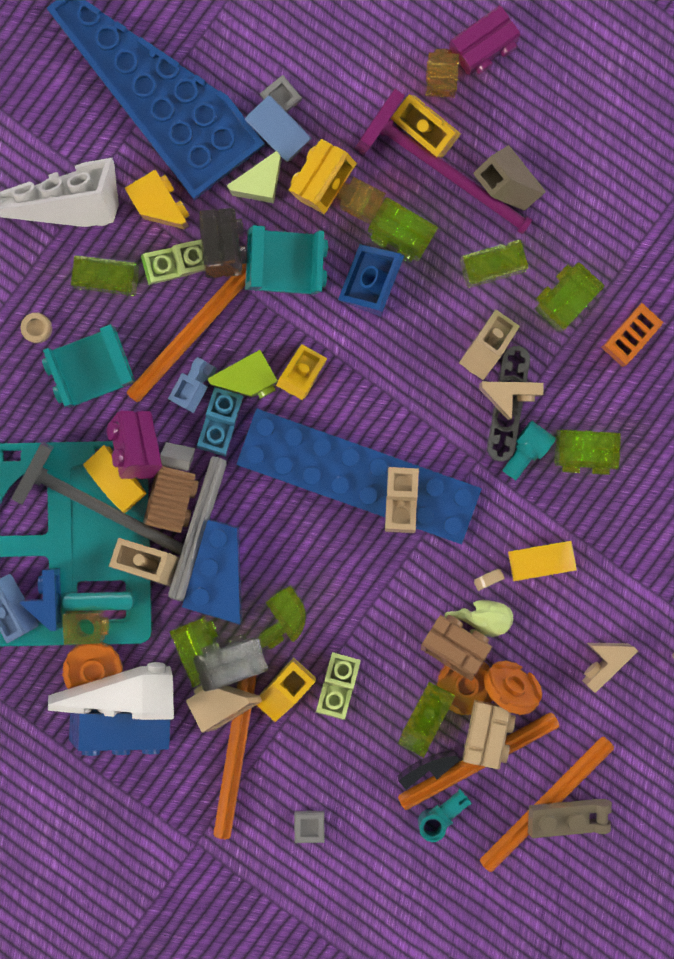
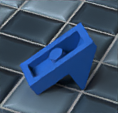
M48 568L42 570V576L38 577V592L43 594V599H25L19 602L47 629L57 631L62 628L60 568Z

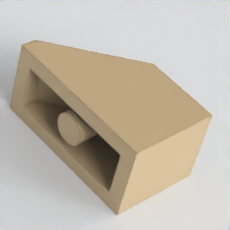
M495 309L467 349L459 364L484 380L501 358L520 326Z
M118 538L109 567L171 587L179 557Z
M210 683L197 687L194 690L195 695L186 700L202 733L217 730L262 702L261 697L224 684L211 686Z

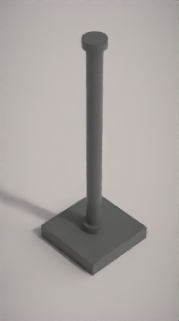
M45 442L40 444L12 496V500L23 505L33 485L40 486V484H43L181 555L183 543L48 474V470L43 466L54 447Z

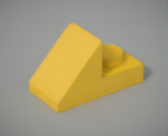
M301 344L280 376L276 386L303 400L308 395L327 358Z

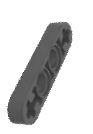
M513 346L504 352L498 382H527L530 355L525 348ZM515 352H519V358L524 359V363L518 364L516 373H522V378L504 376L505 370L507 372L512 371L513 363L508 361V356H513ZM517 396L513 398L512 414L514 421L509 427H503L498 423L497 416L500 411L493 406L487 441V453L495 461H506L510 459L515 451L523 402H517ZM495 429L501 432H512L511 438L509 436L504 438V445L508 446L509 450L508 452H503L501 457L497 456L496 450H493V444H498L500 441V435H494Z

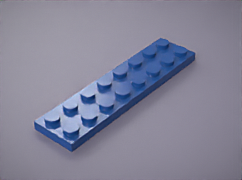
M257 408L236 464L382 517L386 516L388 467L419 469L416 529L461 545L482 490L480 487Z

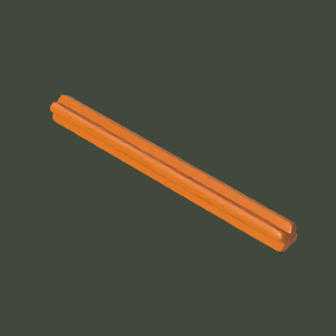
M243 263L127 390V394L135 402H140L245 287L246 263Z
M252 662L241 663L237 689L254 694L258 672L257 664ZM251 709L234 718L231 722L213 833L216 838L222 840L230 839Z
M548 713L507 735L505 744L510 745L509 754L559 728L560 725L556 716L553 713ZM461 760L439 779L432 776L399 794L398 800L403 809L408 810L485 767Z
M601 737L534 805L562 802L614 750V745L606 737ZM529 810L480 858V862L486 870L493 872L529 835Z

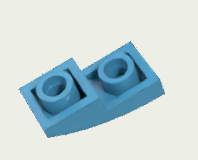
M214 387L206 412V419L198 440V449L226 457L243 395Z

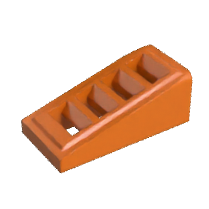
M641 303L601 348L622 367L627 366L664 322ZM640 314L653 324L650 329L637 318ZM632 323L645 333L642 337L630 327ZM625 331L637 341L635 345L622 335ZM617 340L630 350L627 354L615 344Z

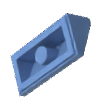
M270 95L245 118L257 133L287 162L293 160L312 139Z
M11 574L0 578V632L6 643L39 626L36 618L20 604L19 601L25 600Z

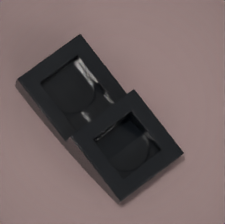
M454 750L433 754L415 762L397 775L398 781L407 790L428 771L436 779H439L460 759Z

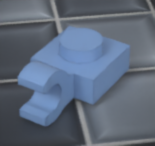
M197 357L192 363L188 376L184 373L180 375L168 399L194 413L208 388L203 382L213 376L217 368Z

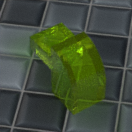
M290 584L265 602L278 621L255 636L254 640L260 649L268 646L269 649L274 648L285 640L282 636L284 633L294 642L301 635L305 627V604L293 585Z

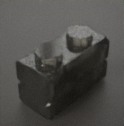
M234 208L201 210L199 212V227L205 277L239 276L242 274V264H247L246 246H240L239 237L244 236L242 218L236 219Z
M243 633L228 638L229 645L220 647L217 642L201 648L202 654L194 656L193 660L205 692L216 690L267 671L268 667L264 655H262L259 639L256 636L247 638L246 634Z

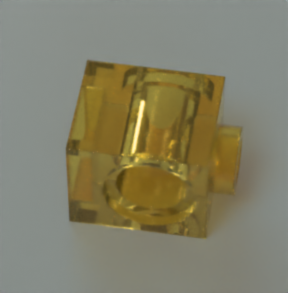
M436 49L434 53H428L425 96L455 98L459 54H452V51L449 49Z
M353 177L350 184L344 183L337 199L341 200L340 210L372 225L385 200L386 193Z
M104 610L66 611L63 614L64 645L99 644L105 639V635H109V618L104 617ZM86 619L93 623L94 632L92 634H86L81 630V620Z

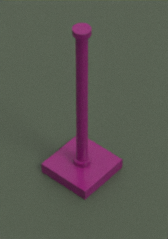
M394 89L354 149L364 156L378 135L382 137L388 136L518 228L517 232L523 234L532 222L531 218L528 216L524 218L500 200L491 197L482 187L439 157L433 155L429 150L393 125L394 121L390 117L405 96L397 89Z

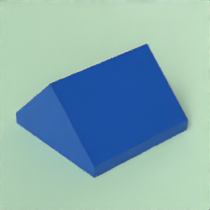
M359 244L338 300L381 317L404 255Z

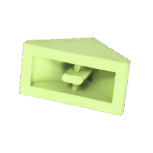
M277 151L228 184L227 186L232 196L274 203L281 167L280 154Z

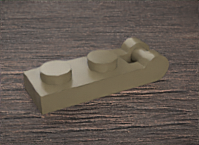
M592 799L529 805L528 834L531 838L593 832L608 834L611 832V821L608 820V815L612 812V802L607 799ZM590 813H596V818L589 819Z

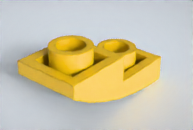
M103 445L83 466L106 496L123 513H126L147 493L136 477L134 479H121L119 477L118 467H114L112 463L113 451L110 447Z
M572 541L508 552L513 581L577 570Z

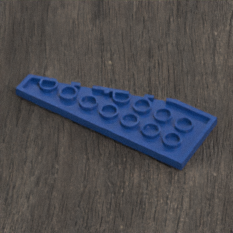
M56 0L47 7L48 12L194 201L265 147V143L245 120V117L228 95L220 90L218 91L198 75L191 73L176 60L143 38H139L124 25L114 21L88 1Z

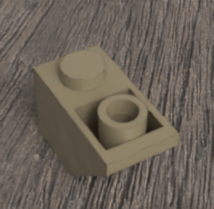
M509 145L491 155L473 173L491 197L523 211L528 209L546 193L545 189Z

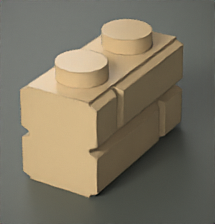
M474 700L462 758L463 761L493 769H500L501 762L507 763L510 745H506L505 740L507 732L513 733L516 715H511L510 712L501 708L498 704Z

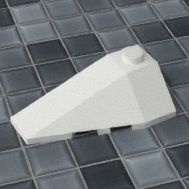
M107 158L75 165L76 171L59 176L58 172L49 174V179L40 184L34 185L32 182H27L1 191L0 217L81 227L105 226L113 223L119 206L113 159Z
M152 662L148 663L147 666L133 668L48 695V711L86 714L91 712L92 709H98V712L110 717H114L120 712L132 713V719H174L173 675L171 667L166 666L164 663Z

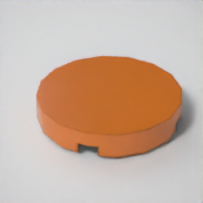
M89 640L78 644L69 651L63 663L62 676L66 687L70 689L121 673L123 665L119 654L112 646L102 641Z
M498 661L494 663L486 672L484 678L485 689L491 699L510 713L524 715L534 711L543 695L541 686L535 676L530 672L526 674L521 670L522 666L514 662Z
M483 662L474 679L470 681L444 664L437 679L439 698L449 710L459 715H471L474 700L491 703L493 700L486 691L484 684L486 672L490 667L486 662Z

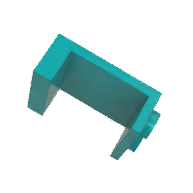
M253 225L247 230L245 290L311 295L322 292V288H325L327 283V271L323 269V258H326L328 254V240L324 239V231L305 234L265 230V226Z
M110 324L99 328L101 332L57 349L47 348L43 350L46 358L42 359V363L47 375H53L56 386L52 388L59 404L63 403L64 407L71 408L135 382L118 333L113 325Z

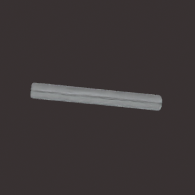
M212 457L210 459L168 593L171 599L184 601L206 524L210 519L227 465L226 460L222 458Z

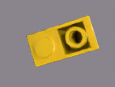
M153 170L124 188L143 219L180 229L189 227L185 219L190 215L181 200L177 203L173 200L170 193L174 191V188L166 175L160 177L157 171Z
M293 657L261 692L259 696L262 702L257 704V706L276 722L315 683L316 677Z

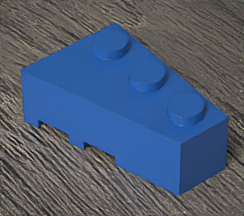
M213 519L207 521L183 601V608L241 624L239 527Z
M92 709L91 712L86 714L70 713L69 741L78 751H82V755L87 756L100 755V751L112 750L114 755H129L130 750H142L143 754L149 755L160 754V750L169 749L170 719H132V713L120 712L114 717L104 716V713L98 712V709Z

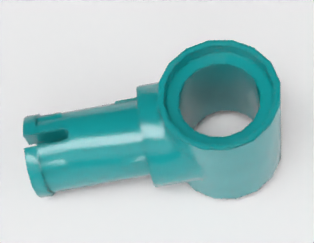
M531 420L516 440L518 443L516 446L517 450L502 471L516 481L532 460L541 459L548 452L556 437Z
M458 789L441 806L438 804L433 809L424 810L418 818V827L422 837L429 842L441 840L445 836L447 828L453 824L452 820L472 804L471 800L467 795L465 796L461 789ZM430 819H436L440 822L438 829L435 831H427L424 825Z

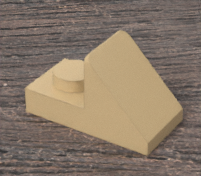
M482 381L479 383V390L510 420L512 419L513 396H517V402H535V397L543 395L544 383Z
M587 643L603 660L600 663L594 662L588 667L584 673L586 677L582 681L590 690L596 693L638 650L628 643Z

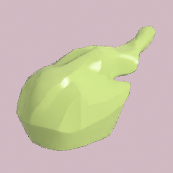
M490 600L473 602L474 606H476V611H469L463 608L459 611L445 613V618L451 615L476 628L470 630L471 634L477 631L486 637L505 634L513 623L511 609L507 605Z

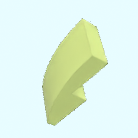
M203 239L176 244L172 248L141 255L148 285L210 269Z
M332 652L316 713L345 720L361 660Z

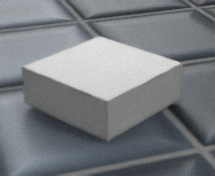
M284 75L260 93L263 100L270 95L286 112L302 101V97Z
M166 442L160 455L162 466L189 471L194 458L195 448Z
M324 811L294 812L295 843H324Z

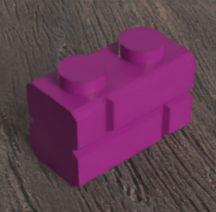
M499 5L452 38L449 43V49L467 75L470 76L474 72L480 75L493 65L491 60L501 54L504 58L518 47L516 43L520 38V32L510 20L503 7Z
M117 412L107 426V437L113 441L114 446L112 453L113 466L118 467L121 479H134L135 477L138 479H151L162 467L151 412Z

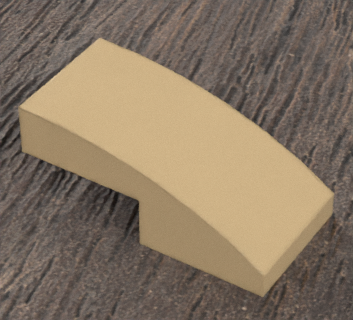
M388 467L385 532L415 533L419 469Z

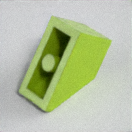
M261 350L208 378L212 386L249 397L258 395L260 399L275 392L274 386L278 382Z

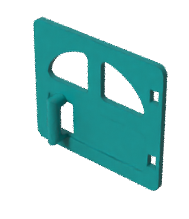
M113 441L47 443L54 447L43 466L48 470V474L121 511L100 489L83 466L96 453L95 449H100L103 445L114 449ZM0 443V505L10 488L24 476L41 443ZM3 451H21V461H4ZM136 477L147 494L125 514L143 522L149 500V479H138ZM47 487L48 532L45 535H0V557L45 556L49 560V568H60L62 628L57 631H50L41 622H38V627L9 643H6L0 632V647L78 645L89 640L102 641L106 644H141L146 642L152 634L151 580L109 567L118 538L150 547V540ZM122 580L126 584V591L77 592V584L80 581ZM126 610V618L81 620L78 617V611Z

